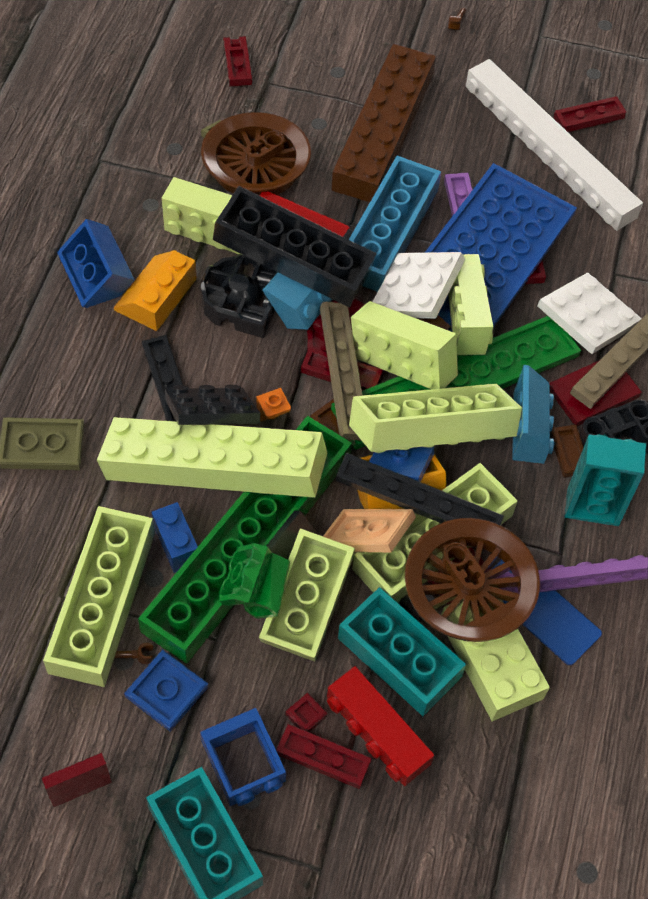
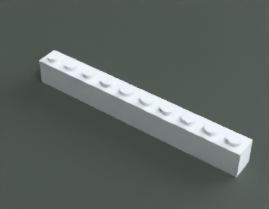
M490 59L468 70L466 82L468 90L485 107H488L500 121L510 128L512 133L517 135L529 149L533 150L576 194L581 196L607 224H610L617 231L638 218L643 202Z

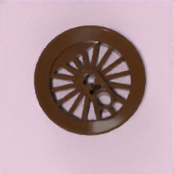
M250 112L228 117L213 126L202 142L201 156L206 170L227 191L234 194L238 186L257 195L265 191L278 195L290 188L296 179L304 173L310 161L311 147L305 133L293 122L274 114ZM257 174H259L263 184H257ZM252 176V184H249L248 180Z
M460 518L434 526L425 532L414 544L405 567V586L414 609L432 628L458 640L485 642L509 635L529 618L539 596V571L529 549L511 531L487 520ZM466 546L477 547L474 557ZM482 549L492 552L480 567L479 560ZM440 552L443 553L442 560L436 556ZM497 557H499L505 562L504 564L486 572L489 569V567L493 564V562L497 559ZM450 558H457L461 562L454 563L450 560ZM429 563L442 573L425 569V567ZM510 570L514 577L496 578ZM422 579L440 584L422 586ZM517 587L518 593L499 588ZM443 594L442 596L430 602H428L425 596ZM453 600L442 615L436 612V608ZM500 600L508 601V603L504 604ZM463 601L458 624L447 620ZM470 603L473 621L464 625ZM479 608H480V610L482 611V613L484 614V615L481 616V617H480V614H479Z

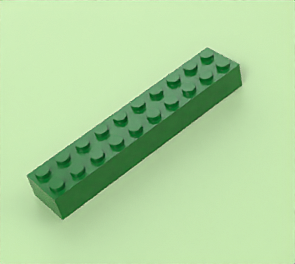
M307 416L296 430L322 432L327 449V457L316 497L243 492L138 618L140 632L187 664L234 606H225L219 602L220 588L228 576L229 563L238 547L252 543L266 546L294 510L301 511L305 516L336 478L346 453L351 454L352 442Z

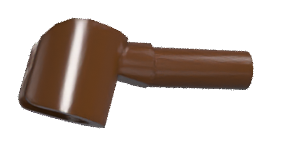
M461 8L457 16H449L448 29L460 30L461 20L466 12L465 8Z
M148 642L142 643L138 650L116 651L114 658L137 659L141 664H149L153 660V656H144L141 652L153 651L154 646Z

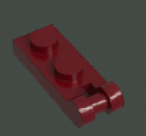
M239 36V39L223 37L229 87L252 85L246 36Z

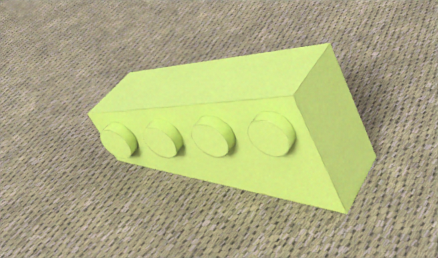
M479 254L463 255L465 261L448 293L452 332L456 333L457 355H485L488 344H492L493 322L487 297V286L484 283L485 269L484 265L480 263Z

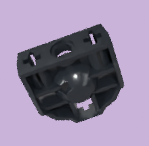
M242 254L222 258L213 265H209L200 281L204 315L218 326H221L223 320L227 318L229 322L234 323L236 331L264 338L275 309L266 296L263 307L259 306L260 292L264 293L262 290L278 272ZM249 263L253 264L255 268L251 277L244 274V266H248ZM236 304L235 308H238L237 311L228 310V305Z

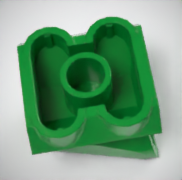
M252 543L238 547L230 560L228 576L220 588L219 602L225 606L243 604L245 611L257 619L277 617L281 608L290 561L272 553L267 546Z

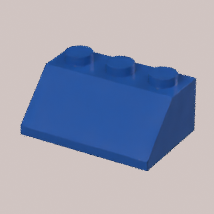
M85 219L57 251L78 299L84 308L120 297L135 281L107 225Z

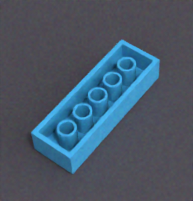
M396 156L349 238L350 241L377 253L363 287L378 292L397 254L405 253L438 192L441 171Z

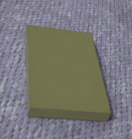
M3 418L0 437V469L80 470L85 426L84 419Z

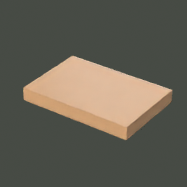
M343 509L323 537L355 548V552L391 553L416 516L413 509Z

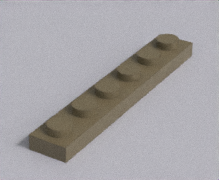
M322 302L320 312L339 435L347 440H361L349 426L353 397L362 396L348 307L341 303Z
M648 313L572 388L570 392L572 396L591 409L648 351Z

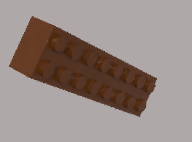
M396 44L392 45L334 167L331 191L371 202L393 161L398 156L433 78L435 55Z

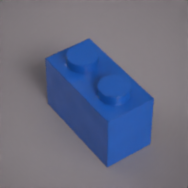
M178 502L151 512L155 532L173 573H176L198 547Z

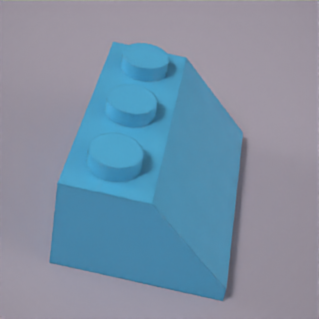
M277 273L262 290L287 329H309L321 314L320 306L322 302H331L333 300L280 273Z
M523 365L513 393V400L522 407L517 436L513 437L512 460L544 464L547 455L552 454L554 440L550 438V431H552L554 417L550 416V409L553 406L554 396L550 393V383L529 365Z

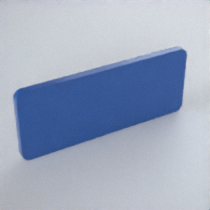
M501 560L492 569L504 564L505 562ZM555 590L539 592L533 612L523 623L525 628L567 665H573L602 634L597 626Z

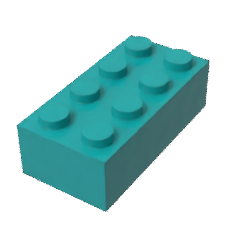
M588 435L567 488L565 518L619 526L644 475L646 443H639L631 439L608 438L605 435Z
M380 587L339 625L338 639L422 716L463 676L466 663Z
M202 767L146 797L148 808L197 899H241L263 886L261 871Z

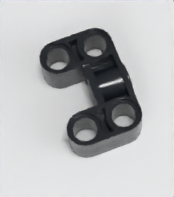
M635 400L586 419L580 431L583 447L588 435H592L590 433L605 435L608 438L621 439L627 436L636 442L646 443L645 454H648V402Z

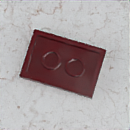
M599 361L550 382V393L553 394L571 422L577 426L583 424L590 417L602 414L611 408L620 407L639 398L642 393L626 372L591 409L572 396L570 392Z

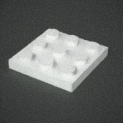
M461 252L398 253L373 302L413 318L436 319L465 261Z
M589 273L541 298L537 305L591 354L629 332L642 319Z

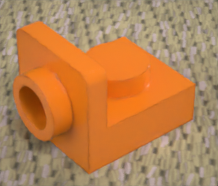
M281 388L256 396V408L260 412V421L275 419L291 411V406Z

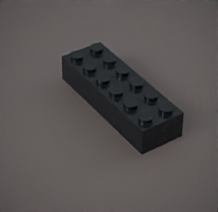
M238 186L216 220L213 233L214 241L349 308L368 277L377 253Z

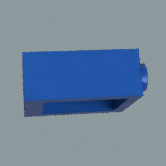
M256 708L200 732L201 742L229 806L235 804L238 806L245 805L254 800V795L263 791L271 793L283 786L282 783L286 781V771ZM254 731L273 773L233 791L215 748Z

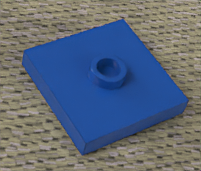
M434 446L429 448L413 447L408 450H386L383 453L374 452L369 462L421 482L433 458Z
M162 650L126 690L124 696L171 732L206 691L208 683L166 651Z

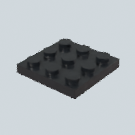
M175 385L172 389H165V401L178 425L260 423L259 410L245 390L238 385H226L225 388H215L212 385H200L199 388Z

